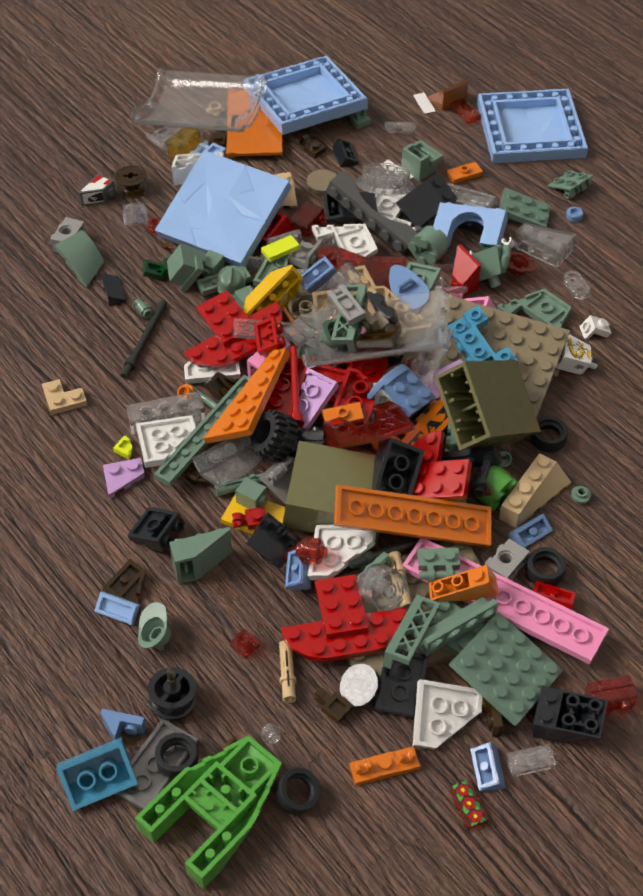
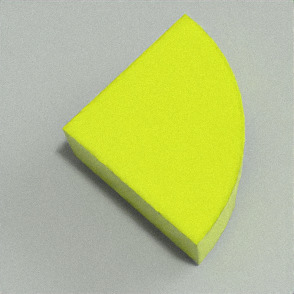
M124 435L113 447V451L128 460L132 456L133 448L130 439Z

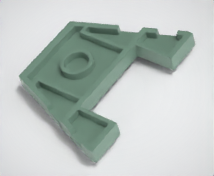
M546 289L525 295V298L520 300H510V303L506 305L502 303L497 306L498 310L512 314L522 310L536 321L560 328L571 312L570 305Z

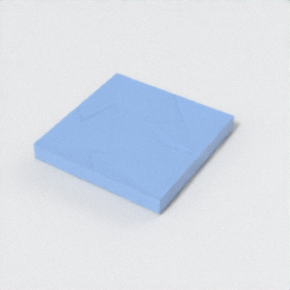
M328 56L244 80L245 91L282 135L368 109V98Z
M569 89L478 94L477 106L492 164L587 158L588 146Z
M203 150L156 227L155 232L160 238L205 251V254L209 250L224 255L225 262L233 266H246L292 188L290 181Z

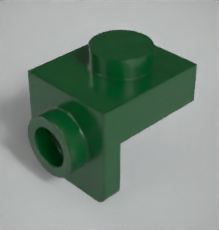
M164 258L162 263L145 259L143 262V276L163 281L165 275H168V258Z

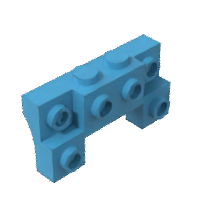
M479 305L463 313V318L447 326L449 334L456 343L458 352L460 354L463 353L466 357L465 361L516 360L518 364L517 358L509 347L494 353L478 330L488 324V317Z

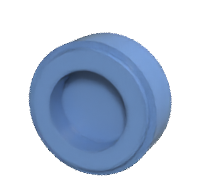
M578 207L567 209V220L571 222L582 220V209Z

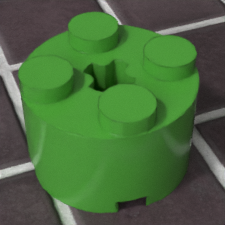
M499 465L490 467L487 482L494 491V494L476 497L485 506L491 507L493 512L499 509L502 504L501 501L508 497L518 483L515 478Z

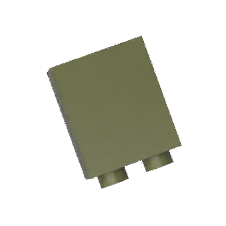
M516 360L464 361L434 376L459 450L510 445L541 432Z
M299 441L285 505L284 526L315 533L316 525H334L336 486L339 484L372 489L375 455ZM376 532L375 545H377L379 532Z

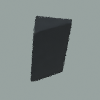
M337 139L332 148L339 167L358 165L359 162L351 142Z
M101 273V280L109 306L126 302L119 277Z

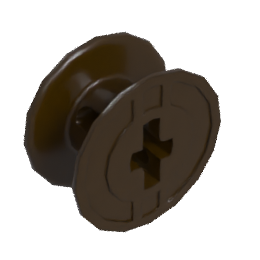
M138 165L124 166L115 173V181L119 184L117 192L125 198H138L148 191L149 185L145 180L147 173L143 167Z

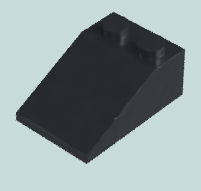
M438 172L398 200L396 204L408 221L412 222L411 225L415 227L422 226L437 215L440 203H454L458 198Z
M391 437L380 439L374 461L372 489L412 495L425 450Z

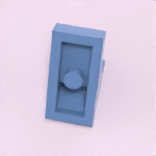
M101 709L100 713L103 724L113 740L120 738L123 731L129 735H144L146 730L144 717Z

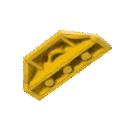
M293 265L271 271L246 297L243 311L249 317L276 301L281 308L285 307L288 309V303L291 298L293 300L299 294L303 276Z

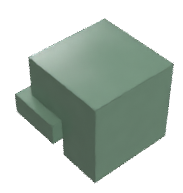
M419 140L402 149L401 169L409 173L416 180L421 181L438 170V163L443 160V155L422 140Z
M180 243L167 260L169 281L179 284L180 290L187 292L204 271L203 264L206 262L205 251Z

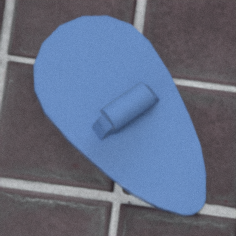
M393 265L389 273L391 292L400 298L399 302L411 307V312L424 308L430 300V291L423 280L404 266Z

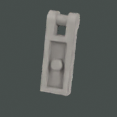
M344 284L339 285L333 291L329 290L326 292L329 301L335 305L350 326L367 318L365 311Z

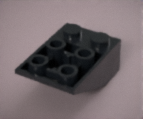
M327 192L323 193L328 225L344 227V224H365ZM359 192L365 202L378 212L375 193Z
M542 686L533 722V737L553 742L600 740L608 700Z

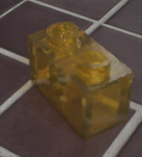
M185 126L165 142L168 155L175 158V155L189 154L191 151H194L197 145L203 143L199 129Z

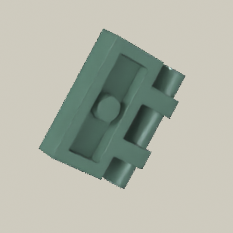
M459 548L417 549L418 570H427L419 572V580L432 582L435 579H442L461 573V571H453L460 569Z

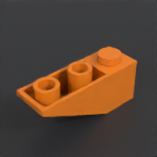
M488 565L429 582L430 598L436 602L478 600L482 597L488 598L499 594L497 577Z

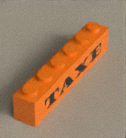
M442 398L438 402L434 400L427 407L429 412L427 414L422 413L415 420L417 424L414 427L410 425L403 433L405 437L402 440L399 438L397 440L413 445L430 432L443 431L448 425L449 419Z

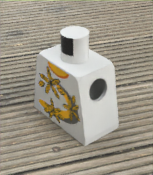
M569 334L557 369L581 375L588 367L596 369L599 360L591 357L590 345Z

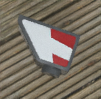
M97 174L78 191L80 205L108 201L116 193L114 180Z

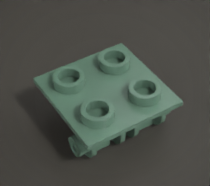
M567 171L564 173L565 175L554 179L547 186L564 189V197L571 199L576 194L590 187V178L593 175L584 172Z

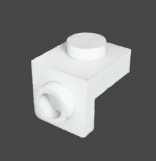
M592 315L580 326L582 335L587 340L593 334L606 338L611 334L609 323L603 318Z

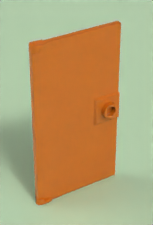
M229 90L226 157L282 155V134L246 91Z

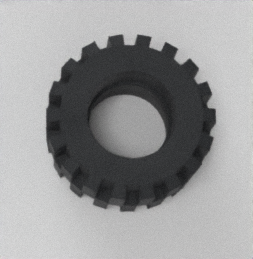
M273 409L265 411L251 435L252 452L257 456L276 463L285 460L290 455L297 440L298 424L296 419Z

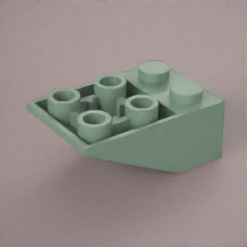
M229 527L169 542L172 564L178 585L200 579L232 553Z

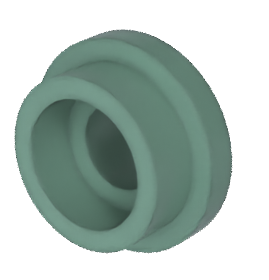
M577 486L572 489L571 497L576 504L583 505L590 500L591 492L584 486Z

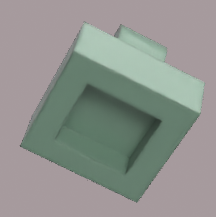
M366 110L355 112L350 116L349 121L357 129L371 124V119L367 116Z

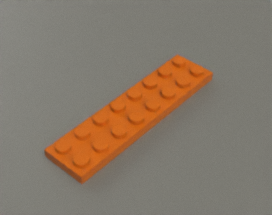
M339 484L336 486L334 526L480 547L491 546V507Z

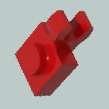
M265 508L245 509V514L240 512L233 513V528L247 526L248 530L256 529L266 515Z

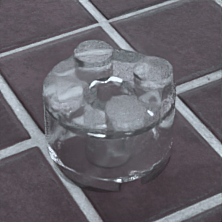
M373 564L357 577L358 591L362 599L377 609L391 611L397 608L404 600L402 596L404 592H407L406 578L403 574L385 564Z

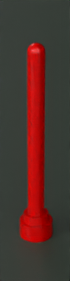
M291 346L292 412L290 416L296 419L298 427H302L304 425V416L300 412L297 347Z

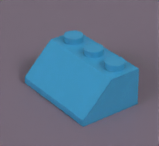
M122 737L59 762L56 767L73 811L138 784Z

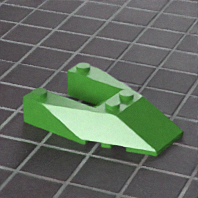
M248 735L223 748V751L212 757L208 756L191 768L187 767L179 773L135 817L137 829L154 844L189 808L193 809L216 831L185 862L187 874L205 889L221 872L252 829L282 763Z

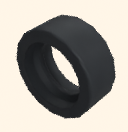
M543 416L537 419L540 430L553 429L560 434V437L550 440L536 433L530 437L532 444L537 449L549 453L562 449L567 440V425L561 419L553 416Z
M537 548L528 556L525 569L527 577L534 584L538 581L555 586L563 579L566 562L563 555L553 548ZM539 560L551 561L557 566L558 571L550 575L542 574L534 568V563Z
M184 733L166 735L158 742L155 748V760L158 770L170 779H174L185 768H191L198 764L199 755L196 743L190 736ZM178 745L189 749L190 758L183 765L170 766L164 762V753L170 747Z
M297 767L290 769L278 779L274 794L277 803L284 811L289 814L299 815L307 812L317 804L320 798L321 787L318 779L312 772L305 768ZM299 778L307 785L309 798L304 804H296L287 796L286 784L290 779Z

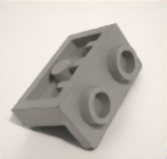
M319 239L315 246L302 241L300 249L291 254L288 263L302 269H308L311 265L315 264L317 257L321 256L323 241Z

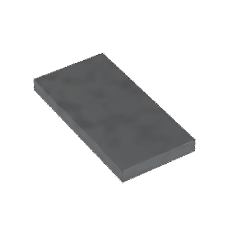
M161 719L131 760L138 784L114 795L142 811L173 780L164 776L158 770L155 760V748L158 742L171 733H184L190 736L195 741L196 746L199 744V739L170 722ZM176 745L170 747L164 753V762L170 766L183 765L189 758L190 752L184 746Z

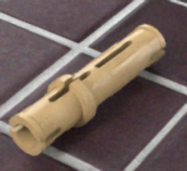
M394 551L389 553L391 563L390 574L394 578L400 608L406 607V611H408L412 600L405 576L407 571L402 566L401 553Z
M285 641L279 642L281 666L279 683L282 686V701L284 703H293L296 701L295 685L297 683V679L294 676L293 654Z

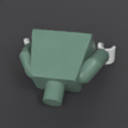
M511 237L509 242L505 238L502 239L503 247L502 245H496L477 253L469 251L481 264L479 281L488 279L491 289L501 285L498 275L506 273L511 248L515 244Z

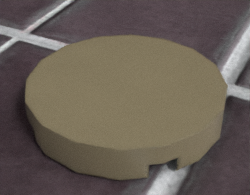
M325 169L313 171L307 177V188L312 190L314 194L323 195L336 174Z

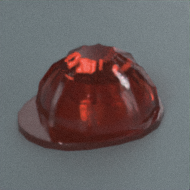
M511 252L507 268L511 274L519 276L535 271L536 263L530 257L520 252Z

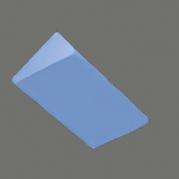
M324 256L301 274L303 276L301 284L308 293H312L337 275L338 272L326 256Z
M543 513L507 534L514 542L526 548L552 532L553 529Z
M305 547L288 552L286 589L307 590L311 588V580L308 578L310 565L308 563H310L311 552Z
M489 742L470 749L479 791L506 788L497 747Z

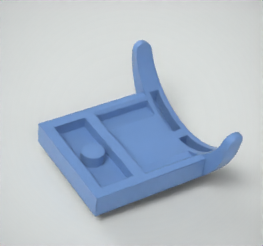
M401 364L389 371L375 384L367 395L368 399H372L383 389L408 418L436 398L406 364Z

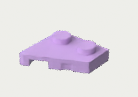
M141 458L103 465L109 499L115 497V493L122 488L126 490L133 483L145 478Z

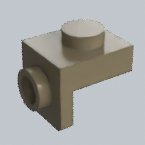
M364 309L367 318L363 319L361 324L366 330L373 332L385 329L389 325V321L379 312L372 316Z

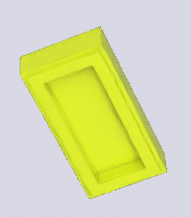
M289 235L262 247L261 252L269 262H272L299 250L300 245L292 235Z

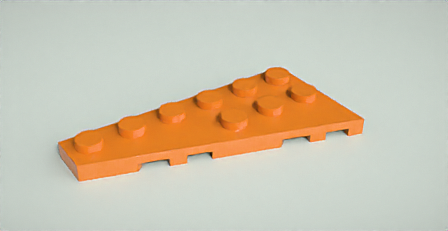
M287 348L273 350L204 436L203 439L207 444L253 434L290 355Z

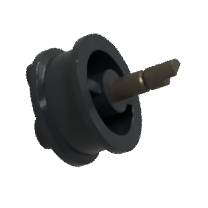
M171 667L154 674L148 684V701L151 711L157 717L169 721H178L187 717L194 710L197 703V688L194 677L186 670Z

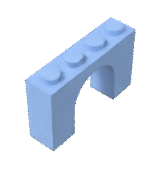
M450 202L440 203L433 229L437 231L440 229L447 236L450 246L453 232L460 224L468 221L478 222L484 227L480 239V247L491 248L501 245L508 218L506 210L500 208L475 207L467 204L458 205Z

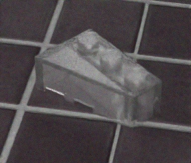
M524 223L515 232V244L513 247L558 268L574 250L577 234Z

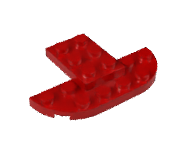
M227 290L196 307L197 312L215 335L185 351V357L199 367L206 366L220 369L233 365L257 351L254 324L274 317L278 323L281 322L282 324L283 317L279 303L276 301L249 317Z
M442 430L430 432L412 445L425 450L412 495L441 500L467 499L472 462L469 459L441 461L445 433Z
M356 574L315 581V588L323 621L281 627V633L285 643L293 652L296 651L300 655L305 656V659L314 662H331L373 655L386 650L406 614V607L365 614Z

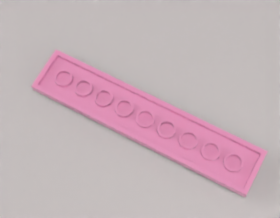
M420 538L402 564L408 574L418 579L419 572L427 570H418L417 549L444 548L423 538ZM459 555L460 569L453 571L464 572L481 565ZM493 572L497 577L499 594L485 599L488 602L492 599L498 602L496 614L500 612L516 628L589 665L591 664L609 628ZM470 600L464 602L471 604L477 600Z

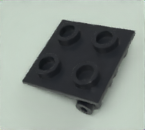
M267 513L246 544L278 568L292 546L299 542V537L274 518V516Z

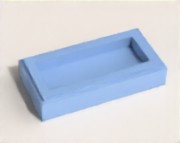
M102 591L100 592L94 612L134 625L140 604Z

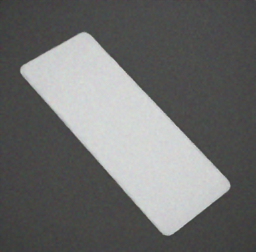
M425 93L413 95L423 113L435 111Z

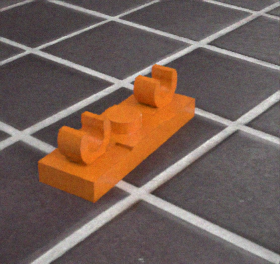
M413 746L350 762L349 768L355 786L420 770V764Z

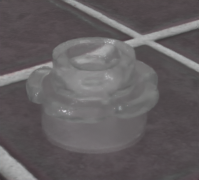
M273 723L265 725L260 732L262 741L265 744H275L278 742L281 736V728L279 726L276 727Z

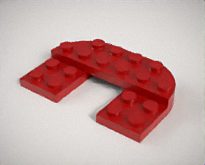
M298 357L299 396L302 392V383L305 382L307 376L306 370L308 367L339 384L328 401L329 404L334 405L333 407L360 402L364 422L327 430L325 428V432L362 443L372 414L374 415L375 396L372 399L367 397L373 388L368 382L367 377L351 367L344 370L315 363L311 357ZM290 358L285 363L262 414L267 410L269 411V409H273L290 416L292 412Z

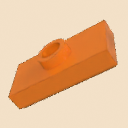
M476 162L447 170V176L453 184L483 176V171Z
M360 402L322 410L326 430L364 422Z

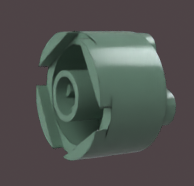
M434 226L424 227L408 244V249L419 264L432 266L448 252L449 241L447 236L440 229L438 231L433 229Z

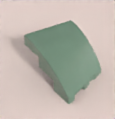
M81 230L55 244V250L66 259V265L77 274V280L88 288L93 277H96L98 270L104 265V260L91 238Z

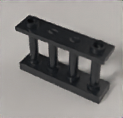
M496 446L442 452L441 461L469 459L472 462L471 473L473 468L482 467L479 480L469 481L467 498L494 494V491L487 482L490 466L500 465L503 460Z

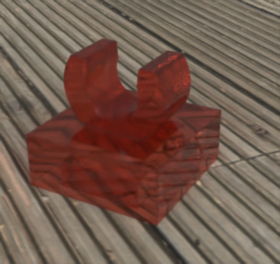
M245 629L239 632L230 642V647L246 659L260 647V641Z

